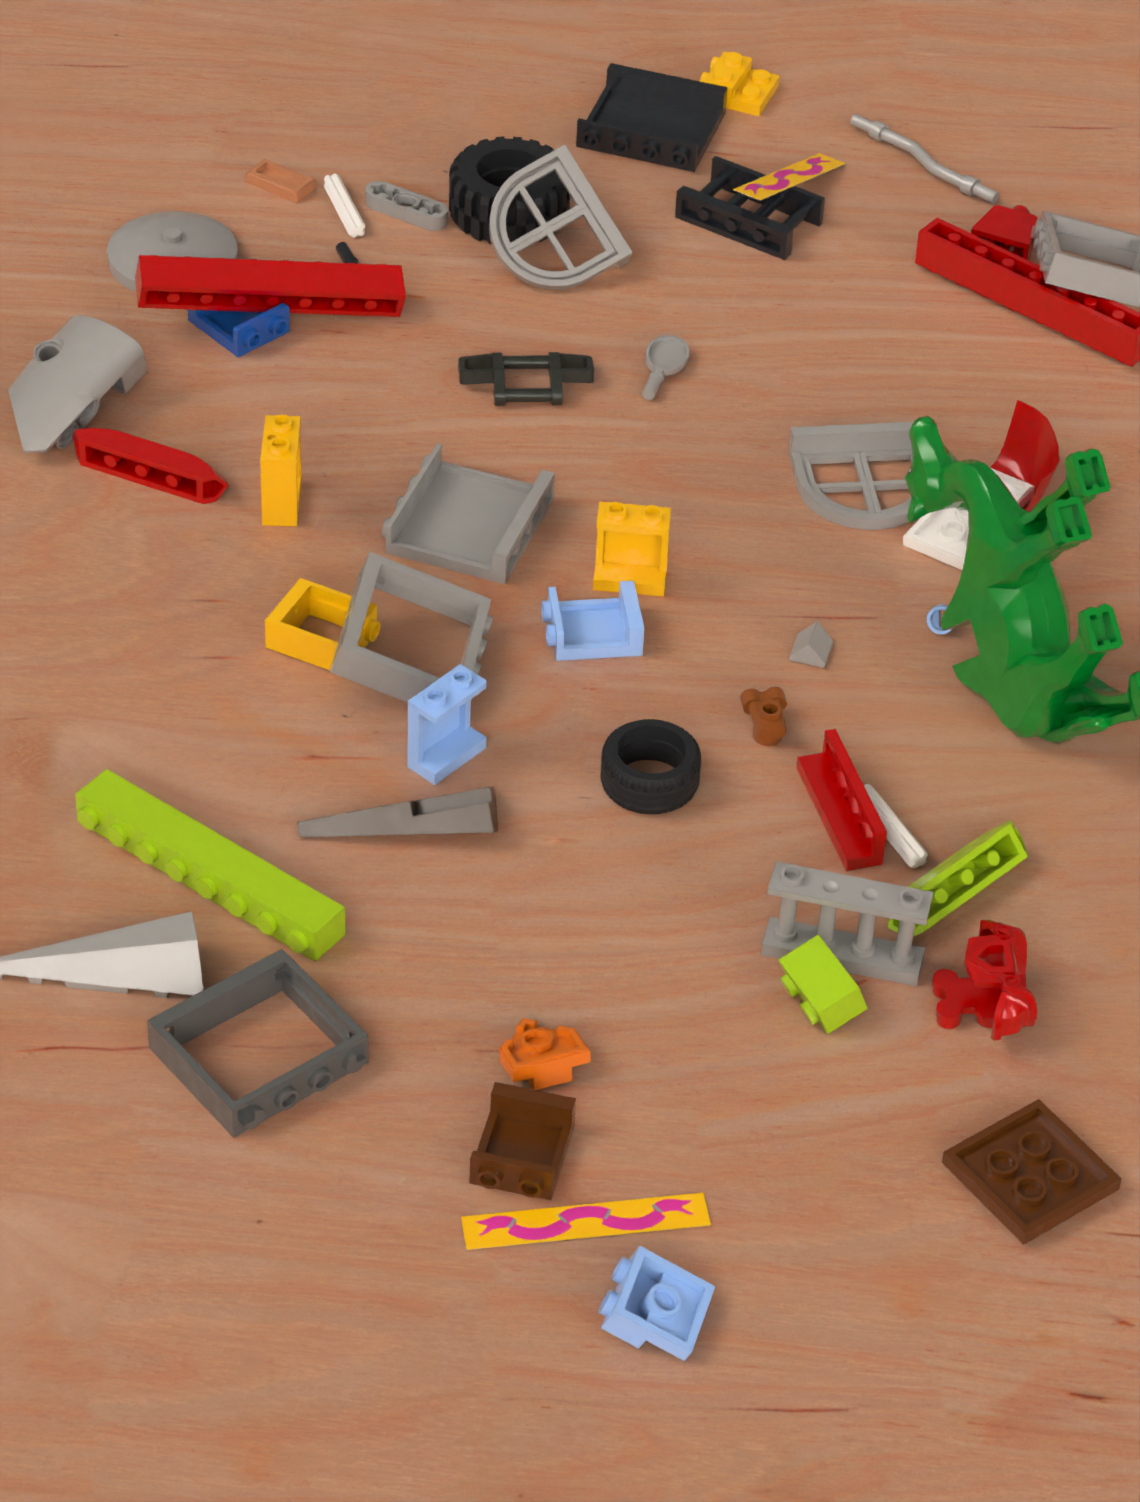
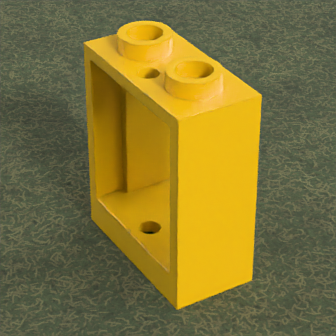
M265 415L260 457L262 525L297 527L302 485L301 416Z
M300 578L265 619L266 648L330 671L338 642L305 631L299 627L309 615L343 627L352 596ZM371 602L358 641V646L363 648L369 642H374L380 631V622L377 621V605Z

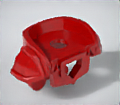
M981 920L979 936L968 939L964 966L969 978H959L957 973L950 969H940L933 974V993L936 997L942 999L937 1003L936 1020L939 1026L945 1029H953L959 1026L962 1014H975L977 1022L981 1026L992 1028L991 1039L994 1041L1001 1040L1002 1036L1018 1033L1022 1027L1034 1026L1038 1010L1035 996L1026 988L1027 941L1025 933L1020 928L992 920Z

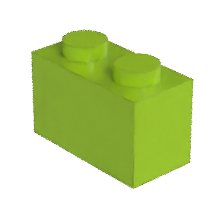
M819 934L778 960L784 972V975L779 978L783 987L791 998L797 995L800 997L803 1003L799 1006L811 1025L818 1022L827 1035L868 1009L859 986Z

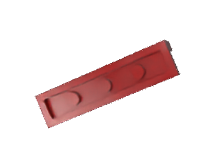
M825 730L822 753L797 757L796 768L845 870L851 871L882 865L887 831L837 730Z

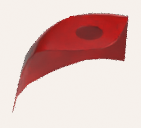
M1017 400L1004 445L998 458L990 468L1035 486L1033 497L1022 508L1030 512L1041 500L1060 461L1059 447L1055 432L1048 418L1035 407Z

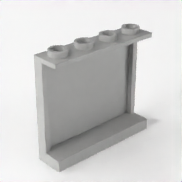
M437 443L430 456L426 455L424 457L418 475L412 476L405 496L399 497L392 517H387L384 521L382 537L386 538V553L506 584L554 500L555 473L541 470L534 484L521 482L443 462L442 444Z

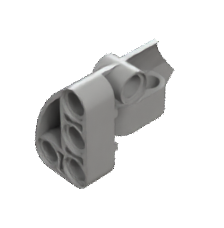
M78 315L72 316L50 340L37 344L33 353L34 357L8 389L24 453H46L53 445L58 449L66 448L73 441L72 434L74 431L84 429L95 417L100 407L99 400L111 387L120 393L127 394L147 373L144 352L139 343L128 334L104 321Z

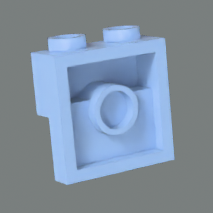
M639 1246L629 1259L622 1257L612 1273L611 1280L618 1284L615 1291L610 1289L599 1307L598 1313L605 1316L601 1329L638 1349L645 1341H648L685 1361L693 1351L715 1286Z

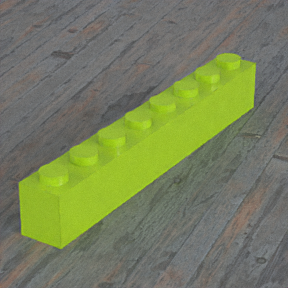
M105 769L75 793L77 821L83 827L95 831L108 839L113 845L122 847L134 854L145 864L156 867L166 873L172 880L183 883L198 892L201 897L207 900L210 899L222 906L233 916L244 919L257 927L262 933L271 935L288 945L294 952L301 953L316 962L346 935L344 906L110 770Z

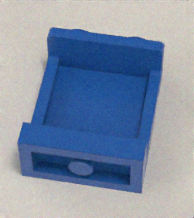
M285 303L266 312L188 310V321L236 357H240L290 332L289 306Z

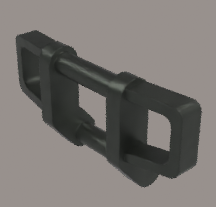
M492 352V354L464 356L458 359L460 384L493 383L495 406H505V402H552V405H562V382H594L593 360L591 356L548 352V355L502 356V352ZM504 369H548L551 388L505 389Z

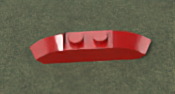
M105 428L78 429L72 434L77 459L80 465L201 504L216 502L229 486L226 479L212 466L190 453Z

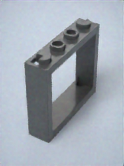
M283 949L147 1020L149 1048L233 1138L247 1130L256 1128L275 1114L292 1108L297 1102L311 1094L326 1089L331 1083L347 1074L357 1072L363 1065L368 1063V1034ZM283 991L336 1046L242 1098L233 1101L181 1045Z

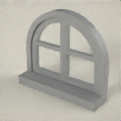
M565 144L515 172L504 182L494 198L489 217V234L493 249L500 262L511 274L531 286L548 290L573 288L593 279L615 265L620 268L630 261L633 252ZM555 171L576 206L546 222L525 187ZM520 193L538 222L539 227L510 243L506 231V215L511 202ZM583 216L603 247L604 252L574 267L555 237L554 232ZM547 237L567 270L547 271L536 268L524 261L517 253Z
M914 422L791 427L788 456L796 487L803 502L824 519L855 529L880 530L909 523L907 514L911 497L898 506L881 510L876 490L908 489L906 480L873 481L868 462L910 460L912 463L909 430ZM854 462L859 482L816 484L811 464ZM862 491L867 510H858L840 505L823 493Z

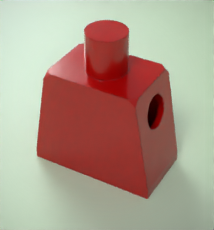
M995 205L972 227L971 233L1029 260L1034 244V239L1031 238V231L1038 218L1030 214L1029 210L1023 205H1016L1013 209Z

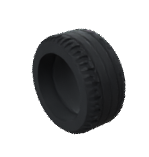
M643 719L624 724L607 737L602 748L600 777L603 789L615 803L633 812L662 814L677 810L687 804L694 797L698 789L701 769L700 748L689 732L667 721ZM640 760H656L674 767V769L663 773H644L627 765Z

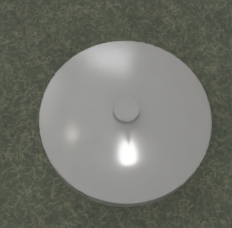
M166 211L147 214L121 226L108 242L107 259L108 267L113 277L126 288L136 292L135 274L139 255L238 259V250L234 235L222 223L201 214Z

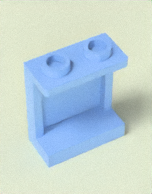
M620 581L619 598L558 601L556 587H548L547 600L541 601V615L543 622H549V625H546L547 646H553L556 661L643 656L644 624L634 581Z
M459 664L408 700L407 767L433 785L442 781L486 749L487 737L470 727L471 699L486 689L487 681Z

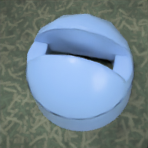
M946 604L934 606L927 615V625L936 634H946L952 630L942 631L940 626L941 610L946 611L948 607Z

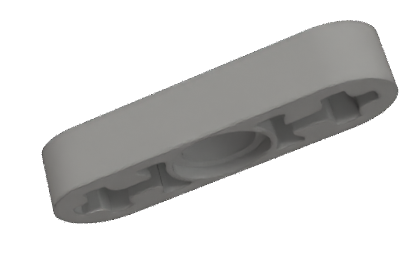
M384 181L371 182L365 188V203L372 210L430 231L442 230L448 225V207L442 202Z

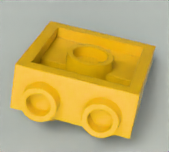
M724 51L720 57H713L709 72L704 71L702 73L700 82L728 87L727 109L760 116L779 87L780 75L772 74L762 69H752V58L742 56L737 52Z

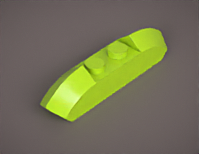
M1012 820L974 839L908 886L933 892L926 926L915 924L914 936L925 932L1028 857V851L1022 836ZM889 918L887 928L898 932L899 920Z

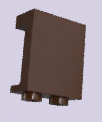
M495 1082L491 1092L490 1113L478 1149L473 1151L470 1157L469 1184L479 1185L487 1189H498L522 1194L531 1198L537 1197L552 1200L575 1126L576 1098Z

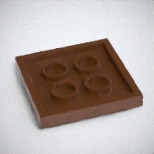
M1040 1099L944 1151L942 1163L1023 1245L1118 1191L1122 1179Z

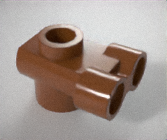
M771 687L763 692L753 688L743 691L740 695V700L744 712L750 714L754 722V740L764 746H773L780 743L786 734L783 710L787 706V701L783 689Z

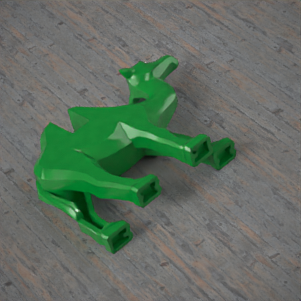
M929 416L916 419L909 430L912 463L904 477L911 495L907 514L908 521L913 522L928 513L949 508L968 511L969 532L963 570L952 600L943 614L941 627L942 631L971 624L980 655L952 666L958 679L969 690L986 700L1000 721L1016 737L1030 738L1036 736L1049 742L1060 744L1080 735L1102 732L1108 727L1122 722L1139 720L1140 671H1136L1129 676L1127 692H1120L1092 675L1104 655L1108 651L1120 648L1123 644L1113 607L1104 603L1096 608L1089 607L1079 612L1077 616L1078 634L1071 644L1069 610L1064 590L1051 563L1063 551L1074 548L1092 537L1084 506L1095 499L1097 494L1108 492L1111 488L1100 451L1091 448L1084 452L1078 451L1069 454L1065 458L1066 480L1055 492L1044 497L1034 507L1032 512H1028L1019 506L1000 477L987 464L974 459L958 461L944 445L934 419Z

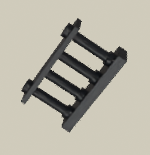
M714 156L712 158L711 182L700 192L684 185L677 191L675 218L786 260L791 255L793 230L802 221L819 227L822 225L825 197L793 186L763 200H757L733 189L766 175ZM720 189L735 194L728 202L713 197ZM748 199L762 204L755 213L741 208ZM775 210L790 215L783 223L768 218Z

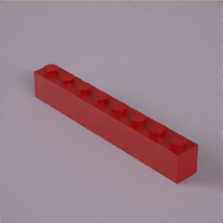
M938 217L919 231L915 257L916 264L985 298L991 299L1012 311L1033 319L1039 324L1058 331L1066 337L1083 343L1093 350L1108 355L1120 363L1133 367L1140 361L1139 312L1113 300L1047 284L1039 265Z
M139 255L135 274L138 308L266 312L285 303L289 306V313L400 317L406 298L402 265Z

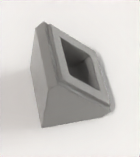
M818 621L797 634L789 657L790 661L825 668L833 640Z

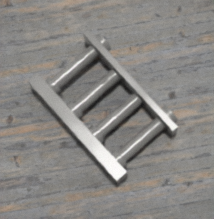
M778 861L775 862L767 894L781 897L779 918H769L762 943L761 955L780 959L819 934L848 973L917 986L925 947L912 945L915 924L926 926L933 892ZM797 900L821 905L818 926L795 922ZM836 908L860 913L857 934L834 929ZM876 916L899 920L897 942L873 937Z

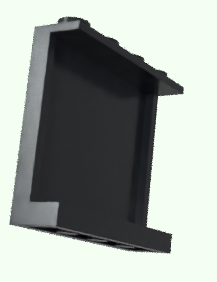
M610 63L607 68L605 89L587 120L580 118L577 120L576 147L695 172L726 114L728 87Z

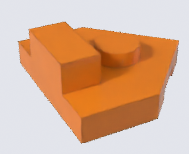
M522 1018L516 1026V1033L511 1040H505L499 1048V1061L512 1081L515 1083L527 1079L533 1090L572 1081V1067L591 1062L590 1050L574 1028L559 1025L556 1030L539 1027L538 1021Z

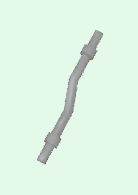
M858 114L852 116L850 121L852 126L867 132L868 136L879 142L886 141L909 152L929 173L959 187L960 192L971 197L976 195L992 204L998 201L999 192L982 185L979 179L971 175L963 176L938 164L917 142L890 130L888 125L878 120L873 122Z

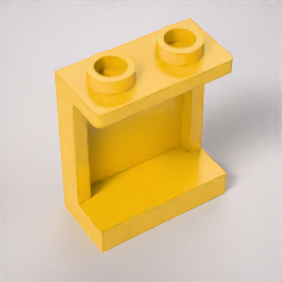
M599 502L593 590L619 593L620 581H634L637 594L664 597L671 508L655 505L623 504L620 502Z

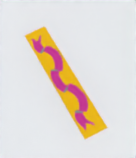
M818 153L733 190L757 200H763L846 163Z
M704 1193L461 1216L466 1250L711 1226Z

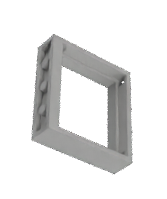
M1043 210L1041 219L1037 220L1035 226L1032 227L1031 238L1034 239V249L1037 251V260L1040 262V271L1043 272L1045 283L1140 307V235ZM1061 250L1132 268L1133 271L1061 252Z
M369 552L356 581L330 673L408 702L409 699L440 678L358 646L374 588L471 625L461 664L478 675L481 664L476 662V659L480 660L486 647L487 639L482 638V635L486 636L493 620V616L488 614L492 599Z

